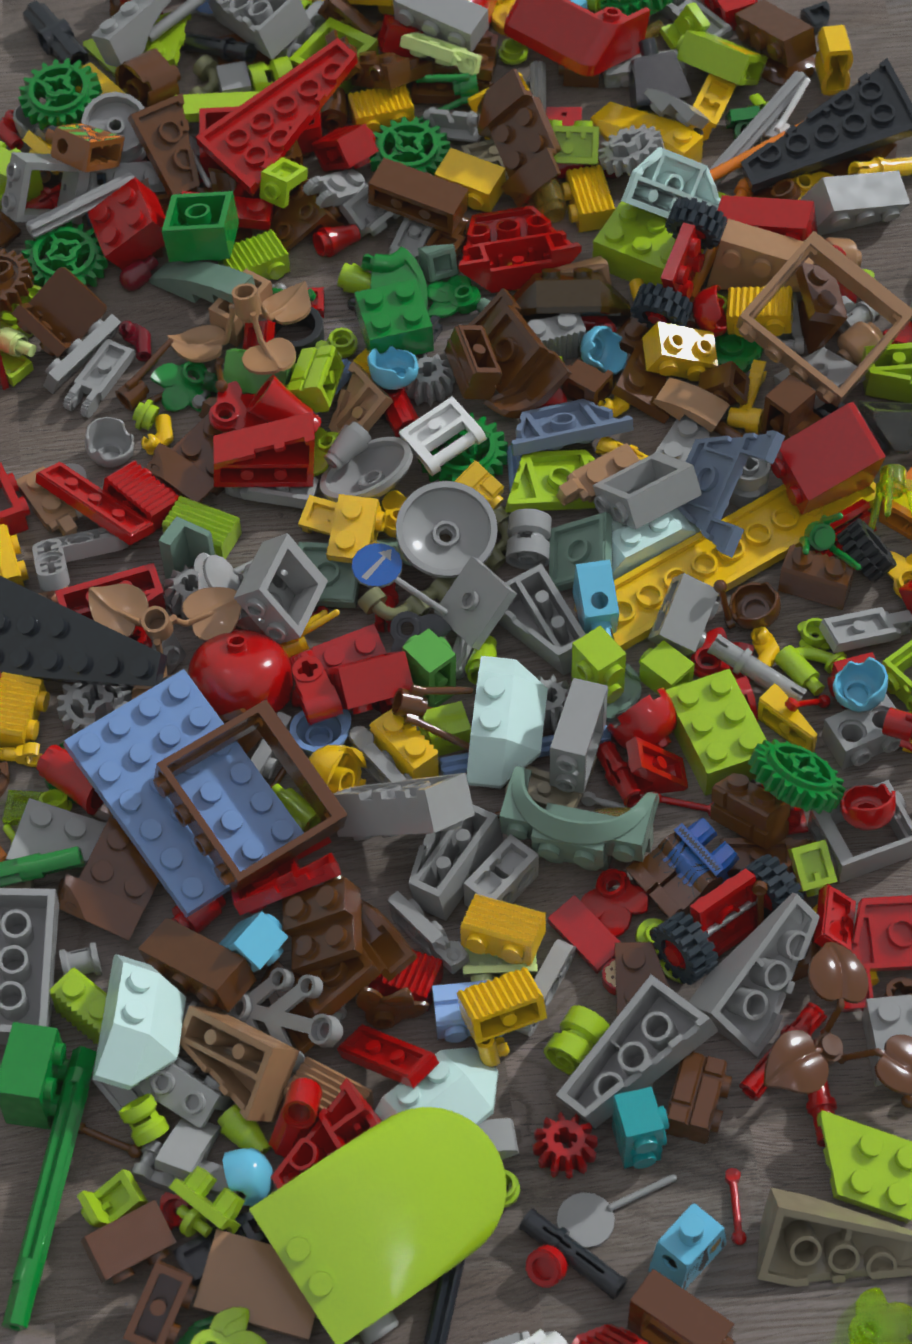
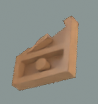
M352 361L348 368V371L352 373L347 390L341 389L337 400V409L333 413L328 427L332 432L340 433L344 425L349 426L353 421L360 424L368 432L394 401L372 380L371 376L359 364Z

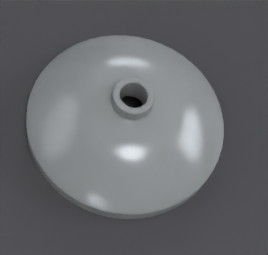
M398 437L373 439L368 443L369 447L339 470L329 465L320 480V489L324 497L330 501L337 502L339 494L375 499L387 494L401 481L409 470L413 459V452L409 444Z
M439 481L422 486L404 501L397 516L396 538L402 554L415 568L434 577H458L471 556L485 563L490 557L497 539V520L489 502L475 489L458 482ZM443 534H447L452 539L448 542H444L439 537Z

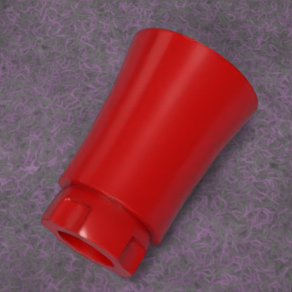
M272 375L256 392L248 405L247 412L266 422H272L313 412V409L289 391L275 375ZM315 413L314 434L322 423L321 418Z
M55 744L49 746L44 754L40 756L36 767L39 775L45 778L49 784L73 799L88 814L94 815L103 801L67 750Z

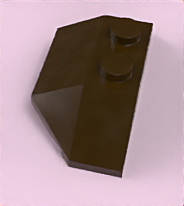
M586 267L575 268L573 272L563 273L557 268L542 269V273H534L512 296L521 307L520 314L523 318L551 317L561 313H579L581 317L631 316L629 301L599 272H592L591 268Z

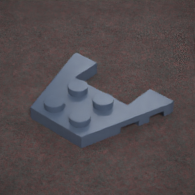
M772 430L762 435L746 433L743 437L736 438L720 436L695 439L686 462L694 465L702 495L677 509L691 523L695 524L708 540L717 546L716 549L731 558L734 555L744 529L722 521L721 518L729 505V500L738 479L742 475L748 457L773 464L785 438L781 433Z

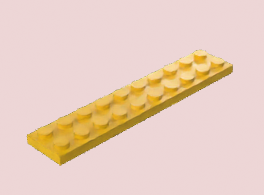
M873 481L871 486L801 515L797 506H793L790 503L785 485L777 487L721 519L744 529L732 558L719 552L716 549L717 546L700 531L615 579L614 585L619 607L617 632L613 633L615 642L625 651L649 637L672 578L686 573L712 587L717 580H724L727 584L725 591L727 592L784 559L791 545L794 544L796 548L799 546L802 548L799 539L804 536L805 529L812 522L820 521L823 515L830 516L839 513L861 499L868 501L872 508L884 500L885 493Z

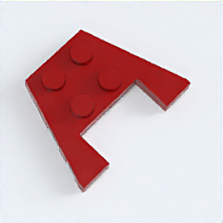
M330 836L237 893H234L231 889L233 904L239 915L241 916L248 912L250 914L259 912L268 904L341 875L339 864L332 852L302 868L299 865V859L332 843Z
M912 895L862 898L859 901L853 929L851 952L856 955L866 970L868 991L860 1003L853 1004L845 1001L842 1012L864 1011L866 999L873 998L870 972L912 970Z

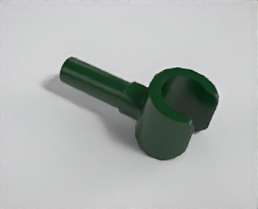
M204 371V382L200 384V389L218 393L215 387L218 381L217 374Z

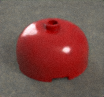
M234 630L230 633L217 635L203 642L190 660L187 674L218 716L240 708H244L247 711L264 700L268 701L276 713L291 699L290 692L293 680L289 657L278 642L263 633L252 630Z

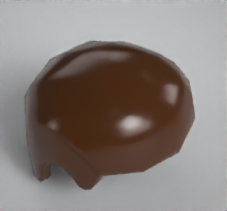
M751 582L739 586L731 595L729 608L733 620L743 629L753 630L761 626L768 628L779 616L781 601L779 593L774 590L769 582L762 584Z

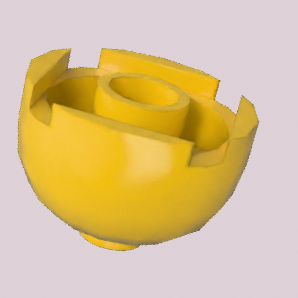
M327 745L317 749L308 758L333 794L349 787L366 785V779L361 778V767L367 769L366 760L363 753L356 748L345 745Z

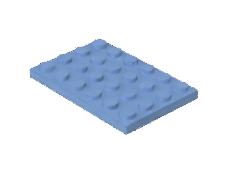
M183 669L65 739L63 746L187 918L231 890L229 884L224 886L219 881L214 871L215 864L209 855L203 856L194 843L195 835L188 825L183 827L179 823L173 811L175 806L168 796L164 798L159 794L153 782V779H155L156 763L224 724ZM237 741L175 776L240 872L304 833Z

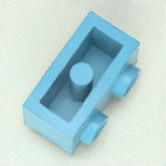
M261 911L239 921L219 944L245 957L251 970L255 972L260 970L265 964L267 966L272 965L281 956L284 950L280 946L286 941L288 936L282 931L281 923L274 916Z

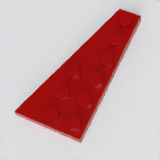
M335 39L195 136L197 145L253 196L261 184V171L284 157L358 63L356 53L340 39Z

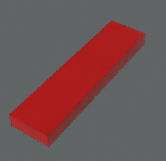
M58 462L36 473L35 482L128 545L153 533L154 523L62 462Z

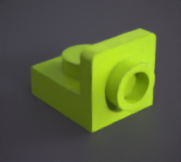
M693 2L684 7L673 24L662 26L659 33L671 50L676 49L680 37L683 34L685 35L686 31L706 32L711 24L697 4Z
M282 157L261 171L260 198L278 207L285 208L289 203V191L307 179L308 168Z
M826 839L788 849L796 881L801 886L798 892L806 891L807 897L819 895V890L826 884L838 882Z

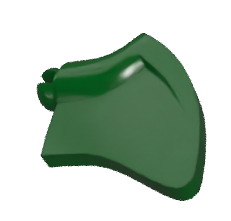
M400 247L389 255L376 253L374 256L370 254L363 255L361 269L363 271H371L370 289L417 278L426 308L428 307V292L424 274L417 260L406 248Z

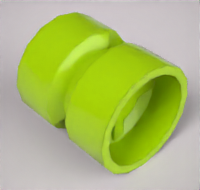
M284 56L272 59L269 65H266L264 62L247 65L252 91H262L291 71L293 67L289 57ZM267 77H271L272 82L268 83Z
M573 1005L560 1023L562 1032L553 1033L544 1047V1055L556 1068L568 1075H572L610 1025L596 1012L580 1005Z

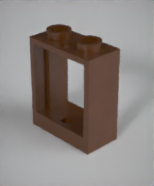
M654 1268L630 1299L627 1328L650 1344L736 1343L732 1339L735 1326L733 1322Z

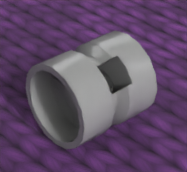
M748 457L742 475L738 479L729 501L733 505L742 508L767 494L771 463Z
M519 509L511 512L508 520V536L510 538L507 541L506 562L509 565L523 570H530L541 563L543 567L549 564L550 543L548 540L551 538L552 518L548 513L537 509Z

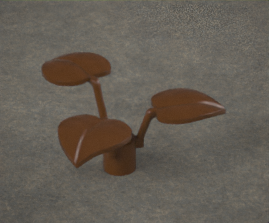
M826 942L809 963L808 982L812 990L821 999L829 1002L837 1000L836 1008L816 1039L813 1040L804 1031L791 1030L776 1040L766 1061L764 1086L780 1088L799 1094L814 1093L825 1085L829 1075V1067L835 1062L844 1064L850 1060L878 1056L880 1059L875 1065V1074L880 1082L894 1092L912 1096L911 1036L903 1034L890 1037L885 1042L884 1050L874 1048L844 1054L841 1039L831 1034L834 1024L844 1009L845 1001L857 1004L865 998L868 991V977L864 966L856 955L840 944Z

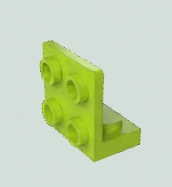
M549 120L561 147V151L554 156L557 164L598 165L599 127L593 126V121L580 120L574 121V126H562V120Z

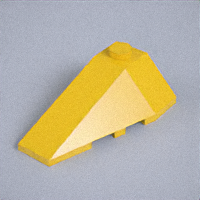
M608 102L590 118V121H593V126L599 127V133L607 142L610 141L608 136L618 135L617 132L620 129L627 128L629 130L632 125L635 126V129H638L641 125L646 124L647 129L654 126L656 131H660L665 149L699 163L702 162L704 136L681 122L614 102Z

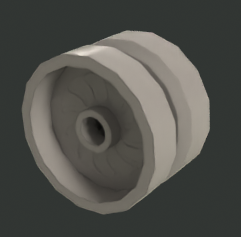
M121 92L104 93L92 99L84 109L81 120L82 124L125 137L120 163L141 162L147 156L128 121L130 114L145 109L141 102L131 95Z

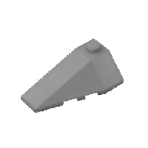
M792 893L707 975L689 1000V1003L711 1018L719 1034L758 1058L780 1026L783 1015L779 1014L786 994H791L795 985V982L792 981L798 962L805 958L820 916L798 894Z

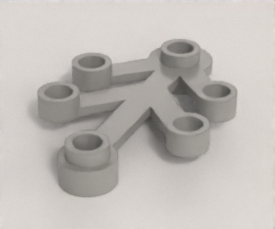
M280 967L273 969L269 978L251 992L247 991L229 1013L223 1010L224 1013L258 1030L259 1027L256 1020L265 1022L270 1036L291 1047L292 1045L284 1027L308 1033L313 1043L323 1046L334 1045L343 1035V1027L334 1016L318 1014L311 1019L288 1013L305 998H318L323 991V982L317 976L306 974L293 987L295 981L293 972ZM283 975V982L280 985V978ZM312 982V988L308 991V986ZM276 990L287 992L269 1007L260 1005ZM301 1051L292 1073H296L301 1063L304 1062L305 1057Z

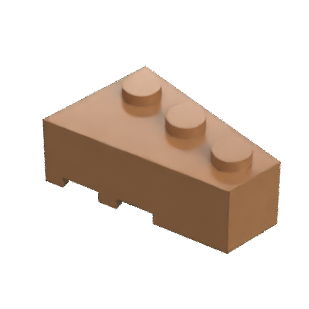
M728 219L706 288L714 285H719L720 290H728L730 287L736 288L737 286L740 288L744 286L746 288L750 286L753 288L756 286L759 288L765 287L804 241ZM808 257L804 263L814 264V261ZM794 273L784 287L789 285L792 287L793 292H801L796 273Z
M189 1005L182 1024L180 1046L203 1072L209 1073L220 1085L218 1089L224 1096L231 1097L241 1109L239 1113L247 1121L274 1122L284 1095V1089L288 1085L300 1051L218 1009Z

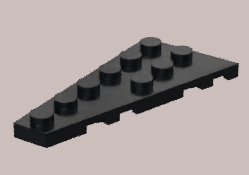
M888 58L879 63V68L870 74L865 73L858 78V83L848 90H841L806 115V120L798 126L792 125L785 130V135L774 143L768 142L741 162V171L751 191L755 192L776 184L780 180L792 179L912 136V102Z
M0 576L1 673L6 672L40 678L45 681L151 689L163 681L167 661L166 655Z

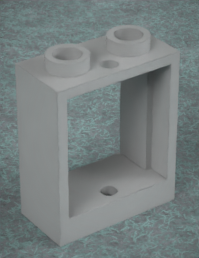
M11 152L10 163L6 168V189L1 199L2 212L15 222H28L52 210L25 208L31 170L63 171L58 206L87 193L90 172L85 173L52 158L51 154ZM83 215L72 220V224H81Z
M656 452L593 485L596 495L594 503L599 513L607 512L612 516L613 520L634 529H638L702 495L694 465L660 452Z
M286 533L262 542L234 599L267 636L281 644L301 637L328 580L290 535ZM275 573L281 577L295 594L287 612L267 590Z
M573 678L550 746V786L557 787L564 792L574 791L584 794L606 726L608 686Z
M889 780L872 785L877 787L884 783L890 793L895 791ZM895 791V814L889 822L898 841L854 857L835 825L845 821L840 811V803L830 813L822 810L821 814H818L814 810H810L807 826L815 841L826 839L838 884L912 857V820L906 811L905 800L899 791Z

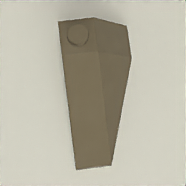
M770 1188L760 1222L756 1276L759 1280L792 1287L809 1286V1282L831 1280L832 1283L846 1282L847 1278L867 1276L873 1280L912 1276V1230L808 1195Z

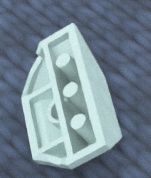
M658 147L632 171L621 201L668 218L674 201L678 198L682 200L683 197H687L690 201L691 198H696L700 203L702 200L706 201L708 206L714 205L717 207L716 211H718L721 198H719L715 182L707 165Z
M677 508L638 529L631 528L612 519L613 579L615 580L701 530L691 523Z
M481 656L466 777L468 785L501 789L509 782L512 772L517 765L526 768L541 755L548 688L516 659Z
M115 954L113 957L93 1080L130 1090L137 1086L139 1082L171 1065L178 1058L186 996L149 964Z
M474 1047L440 1050L435 1054L439 1064L414 1089L399 1083L381 1098L375 1112L383 1121L394 1114L408 1109L435 1107L463 1115L479 1126L494 1113L498 1070L495 1067L483 1064L478 1051Z

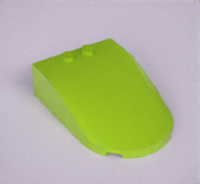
M412 1108L394 1114L364 1132L249 1208V1211L335 1344H343L469 1257L488 1240L499 1223L505 1205V1170L495 1145L488 1135L474 1122L463 1115L442 1108Z

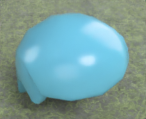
M608 326L593 327L581 340L582 361L598 368L603 373L610 370L613 372V375H617L623 370L628 359V354L620 349L619 344L622 337L613 332Z
M389 346L388 350L381 354L374 348L367 357L371 378L383 389L396 390L411 384L419 372L416 356L407 350H398L393 346Z
M868 657L862 663L849 661L835 675L833 682L834 695L840 705L856 712L872 710L883 702L888 688V675L884 665L874 658Z
M243 1148L225 1152L223 1169L227 1185L231 1191H240L246 1195L245 1199H243L245 1201L243 1205L252 1207L271 1194L274 1188V1182L271 1178L273 1169L264 1154L254 1148Z

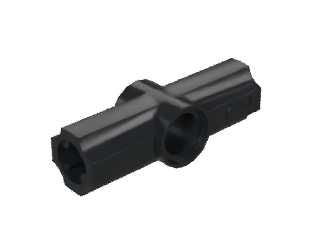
M36 0L28 4L27 9L23 12L24 21L37 35L44 52L48 55L53 53L61 64L64 63L66 58H69L71 65H74L79 60L82 66H84L89 61L88 53L75 39L68 22L63 18L58 20L44 3H39Z

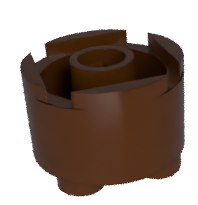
M156 48L127 60L116 68V85L121 90L123 89L124 93L140 101L144 108L180 94L178 82L181 80V75L178 68L173 64L170 65Z

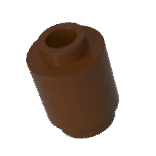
M341 87L336 89L321 108L322 127L326 130L334 131L337 128L345 127L347 124L348 96Z

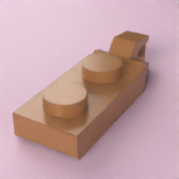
M625 443L574 470L567 476V482L558 487L559 490L556 497L563 506L578 498H581L583 502L588 500L590 503L596 497L593 489L594 484L640 461V459L628 443Z
M44 466L16 479L19 492L24 496L26 502L48 532L59 530L62 536L78 533V527L74 522L78 519L75 509L35 482L36 473L46 469Z

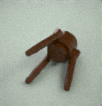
M169 338L130 380L115 391L120 403L129 411L135 409L140 402L145 404L148 399L154 401V403L162 400L163 392L147 398L146 395L149 393V389L141 379L173 344L172 338Z
M412 684L410 690L399 688L396 691L392 703L393 715L404 717V723L416 725L455 745L469 749L470 744L420 718L425 715L427 709L433 708L428 706V700L423 695L472 694L474 689L472 687H422Z

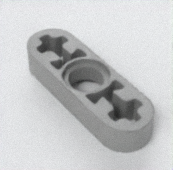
M557 939L534 979L544 997L546 1010L566 975L576 951V946ZM540 1021L515 1031L531 1037Z

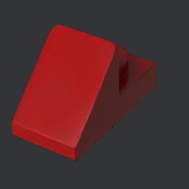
M634 737L626 742L628 766L640 789L643 790L644 795L652 791L669 793L684 791L688 788L682 757L638 737Z

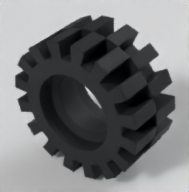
M857 518L836 536L839 544L843 546L844 552L861 565L860 570L870 581L876 582L897 565L893 555L887 550V546L882 543L880 537L860 518Z

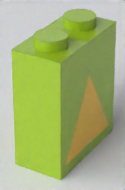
M686 31L685 35L683 34L680 37L676 47L678 52L677 59L737 85H758L768 59L765 55L703 31Z

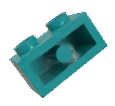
M652 1086L614 1095L612 1130L623 1168L634 1166L636 1169H643L654 1165L656 1161L661 1160L662 1146L667 1145L665 1130L669 1129V1122L664 1106H657Z

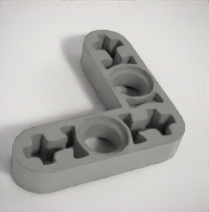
M103 527L40 541L32 547L40 589L43 591H56L70 584L66 562L120 551L129 545Z

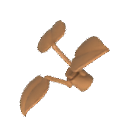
M303 281L266 298L263 302H261L255 285L250 283L240 284L232 290L234 304L228 306L230 313L225 332L216 325H203L180 334L168 335V339H173L172 349L181 358L195 363L211 361L222 354V345L229 343L236 314L242 322L253 323L257 340L260 344L250 347L244 352L242 362L246 370L258 375H269L279 371H286L296 361V351L293 344L284 338H274L266 343L258 318L260 316L269 321L275 320L278 324L282 325L303 320L311 311L307 283Z
M114 584L103 587H90L88 592L89 607L94 621L127 637L133 635L136 626L143 627L147 636L154 641L156 650L162 654V641L171 636L174 624L184 627L192 625L196 637L207 641L217 635L233 632L242 607L234 599L237 590L225 587L203 588L190 594L182 606L188 620L177 618L175 614L169 616L167 611L160 606L149 607L144 592L134 585ZM166 666L164 671V677H168ZM133 688L132 699L149 689Z

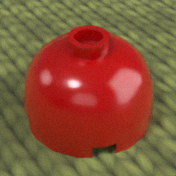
M664 687L657 690L661 695L654 700L649 694L618 716L617 719L621 723L615 728L611 723L607 726V730L622 748L627 750L626 742L634 737L641 738L662 749L672 743L669 736L677 727V715L672 699Z

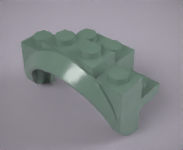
M518 765L514 768L499 815L501 832L508 836L511 834L518 840L531 839L532 849L539 854V857L556 864L568 862L577 864L586 870L596 871L598 869L608 870L612 856L623 862H631L633 860L643 862L645 852H651L654 841L653 822L659 803L658 793L648 792L632 809L617 817L547 803L546 809L535 803L528 794L532 770Z

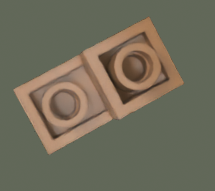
M668 378L653 401L654 404L679 421L685 414L710 432L717 426L730 405L700 387L673 378Z

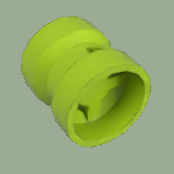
M151 1093L137 1097L118 1111L123 1123L129 1124L131 1127V1137L136 1146H143L154 1141L170 1128L165 1117L159 1115L156 1111L157 1103Z

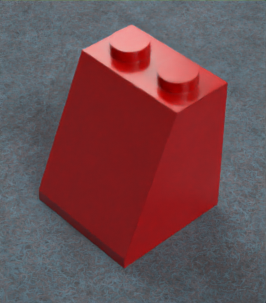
M850 402L783 441L774 463L771 464V469L777 478H781L784 483L790 503L793 506H797L801 515H804L871 486L886 456L855 403Z

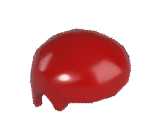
M719 285L711 286L699 292L692 306V315L697 326L701 330L714 332V337L721 336L727 331L726 314L723 309L725 300L717 297V292L721 289Z
M884 783L877 787L870 785L853 786L844 792V796L840 801V811L846 822L863 831L878 830L887 825L895 814V791L890 793Z

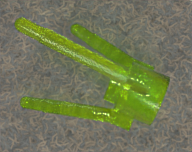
M888 464L880 469V482L876 483V494L868 525L873 530L878 519L883 496L885 497L884 515L886 517L891 515L892 499L900 498L903 493H906L912 514V480L906 479L907 470L902 465Z

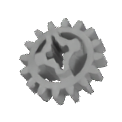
M643 124L638 129H635V126L632 125L629 130L627 128L620 129L616 136H608L610 141L601 143L602 149L598 150V158L602 169L606 170L607 174L610 175L615 172L616 176L619 177L623 172H627L628 176H630L632 171L658 147L664 148V142L660 131H656L654 126L647 129L646 124Z
M74 683L72 686L64 684L62 686L64 695L57 696L59 705L57 712L59 719L62 720L64 729H72L74 735L131 701L132 694L131 691H128V687Z

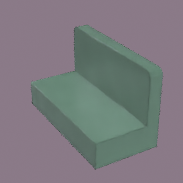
M177 516L158 540L166 579L171 578L172 569L182 572L185 564L189 568L191 566L194 567V562L201 553L215 555L211 532Z

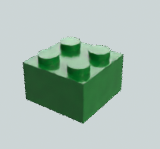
M233 191L172 194L162 228L169 262H191L194 260L220 261L231 258L239 225Z
M417 278L354 292L357 320L368 354L374 348L382 354L388 350L389 346H393L398 350H407L414 355L434 351L433 326Z
M13 1022L0 1067V1109L7 1124L51 1129L62 1083L70 1062L66 1055V1044L62 1043L58 1028Z

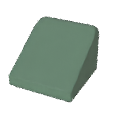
M453 244L418 248L422 272L425 279L430 283L459 274L455 246Z

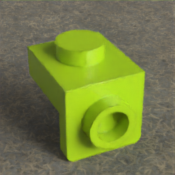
M124 1169L119 1171L94 1193L83 1190L77 1195L83 1207L81 1208L82 1216L91 1226L99 1228L148 1203L131 1171Z

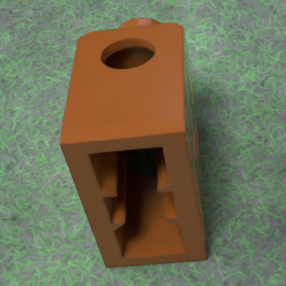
M81 123L63 126L51 125L45 133V141L52 144V158L86 173L120 166L125 139L121 135Z

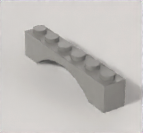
M131 0L124 3L113 17L103 21L100 24V28L91 36L105 63L118 67L125 61L142 54L155 21L171 0Z

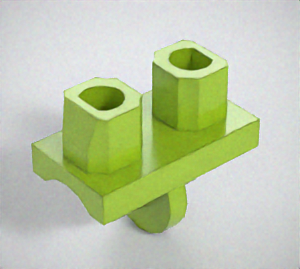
M199 1166L184 1181L175 1178L169 1186L172 1191L193 1207L190 1210L183 1204L177 1209L176 1214L183 1219L179 1231L186 1237H191L197 1232L207 1237L212 1231V1227L206 1223L208 1219L221 1230L226 1229L230 1233L235 1234L241 1225L235 1218L245 1201L226 1187H224L214 1202L209 1200L206 1196L218 1180L207 1170Z

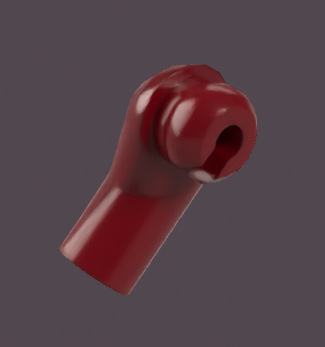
M129 320L123 321L118 328L119 334L126 342L136 347L137 360L142 362L148 361L152 356L150 332Z

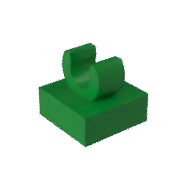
M759 106L730 109L725 116L726 128H734V139L741 134L740 129L746 128L760 112Z

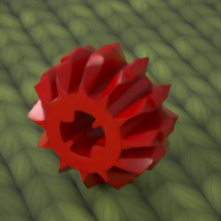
M561 1111L558 1113L557 1122L546 1117L543 1120L544 1128H537L534 1132V1139L537 1142L533 1144V1154L540 1156L538 1166L541 1169L551 1166L550 1174L553 1178L560 1171H565L566 1178L570 1180L573 1177V1169L585 1174L588 1166L586 1162L594 1163L597 1153L594 1149L598 1146V1138L596 1135H591L592 1125L590 1122L579 1125L580 1116L577 1113L572 1116L571 1120H565V1115ZM562 1143H567L569 1148H563Z

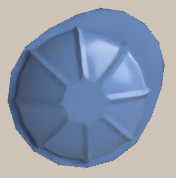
M343 709V714L309 725L302 710L291 721L289 732L305 755L311 756L313 752L321 747L344 744L351 727V715L348 709Z

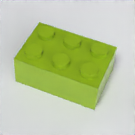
M621 201L593 240L592 258L603 257L608 262L610 274L629 282L635 278H641L646 285L653 283L656 286L657 283L662 284L661 275L676 239L665 228L667 218Z
M727 669L666 689L672 699L677 715V727L673 733L704 795L712 794V787L715 783L732 773L743 774L749 778V781L756 779L757 775L749 772L751 766L748 764V761L758 743L762 744L763 740L767 739L731 670Z

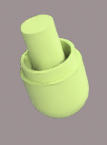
M10 327L0 329V351L17 357L23 354L29 357L35 355L37 348L28 342V338L24 333Z

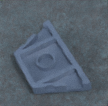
M585 399L523 411L520 416V424L516 428V440L511 442L512 455L519 456L546 449L559 450L565 445L574 443L587 444L597 438L634 431L633 418L628 415L620 419L614 418L612 409L597 406L595 403Z

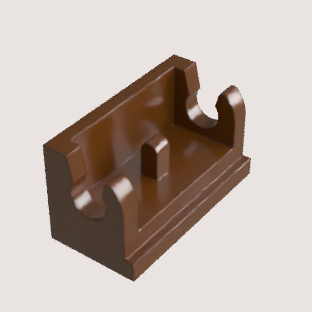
M325 0L317 11L325 20L331 17L372 37L380 31L383 22L379 20L375 25L372 24L347 0Z

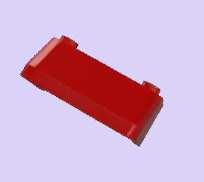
M516 0L505 18L503 32L513 40L577 74L595 76L640 54L638 42L646 37L650 9L645 7L627 16L615 7H606L604 10L593 13L570 0Z

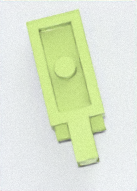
M419 32L406 34L401 37L400 47L409 49L410 54L423 58L430 56L436 58L435 62L444 66L457 65L460 73L472 75L479 73L482 56L467 51V48Z

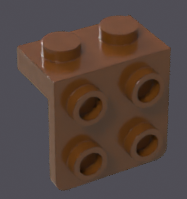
M308 177L289 191L288 206L281 208L274 205L270 229L274 231L287 252L320 224L324 227L344 226L340 219L342 213L337 206L320 208L316 204L320 194L307 195L302 190L309 180Z
M803 263L795 272L803 298L798 304V311L808 353L812 354L828 343L848 317L837 280L819 265Z
M61 267L56 270L30 302L19 304L11 314L18 319L16 323L24 332L35 335L41 341L39 345L47 354L53 357L56 355L59 358L68 355L66 351L78 338L82 340L86 336L90 327L106 313L107 307L66 267Z

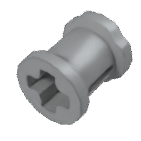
M96 942L90 943L88 948L66 952L65 949L59 950L63 975L74 967L83 975L95 973L97 976L102 975Z

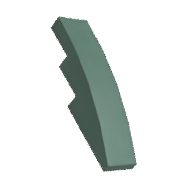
M168 260L149 278L150 284L194 303L200 298L212 303L218 298L233 303V288L244 283L255 285L252 275L227 266L199 260L191 262H169Z

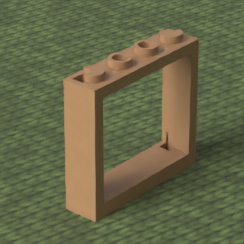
M813 231L741 313L736 327L739 328V333L743 338L752 343L755 341L764 348V353L769 359L776 363L781 362L790 369V374L801 381L807 382L816 391V395L820 400L827 404L832 403L838 407L910 323L912 308ZM808 257L893 324L840 387L835 385L755 320Z

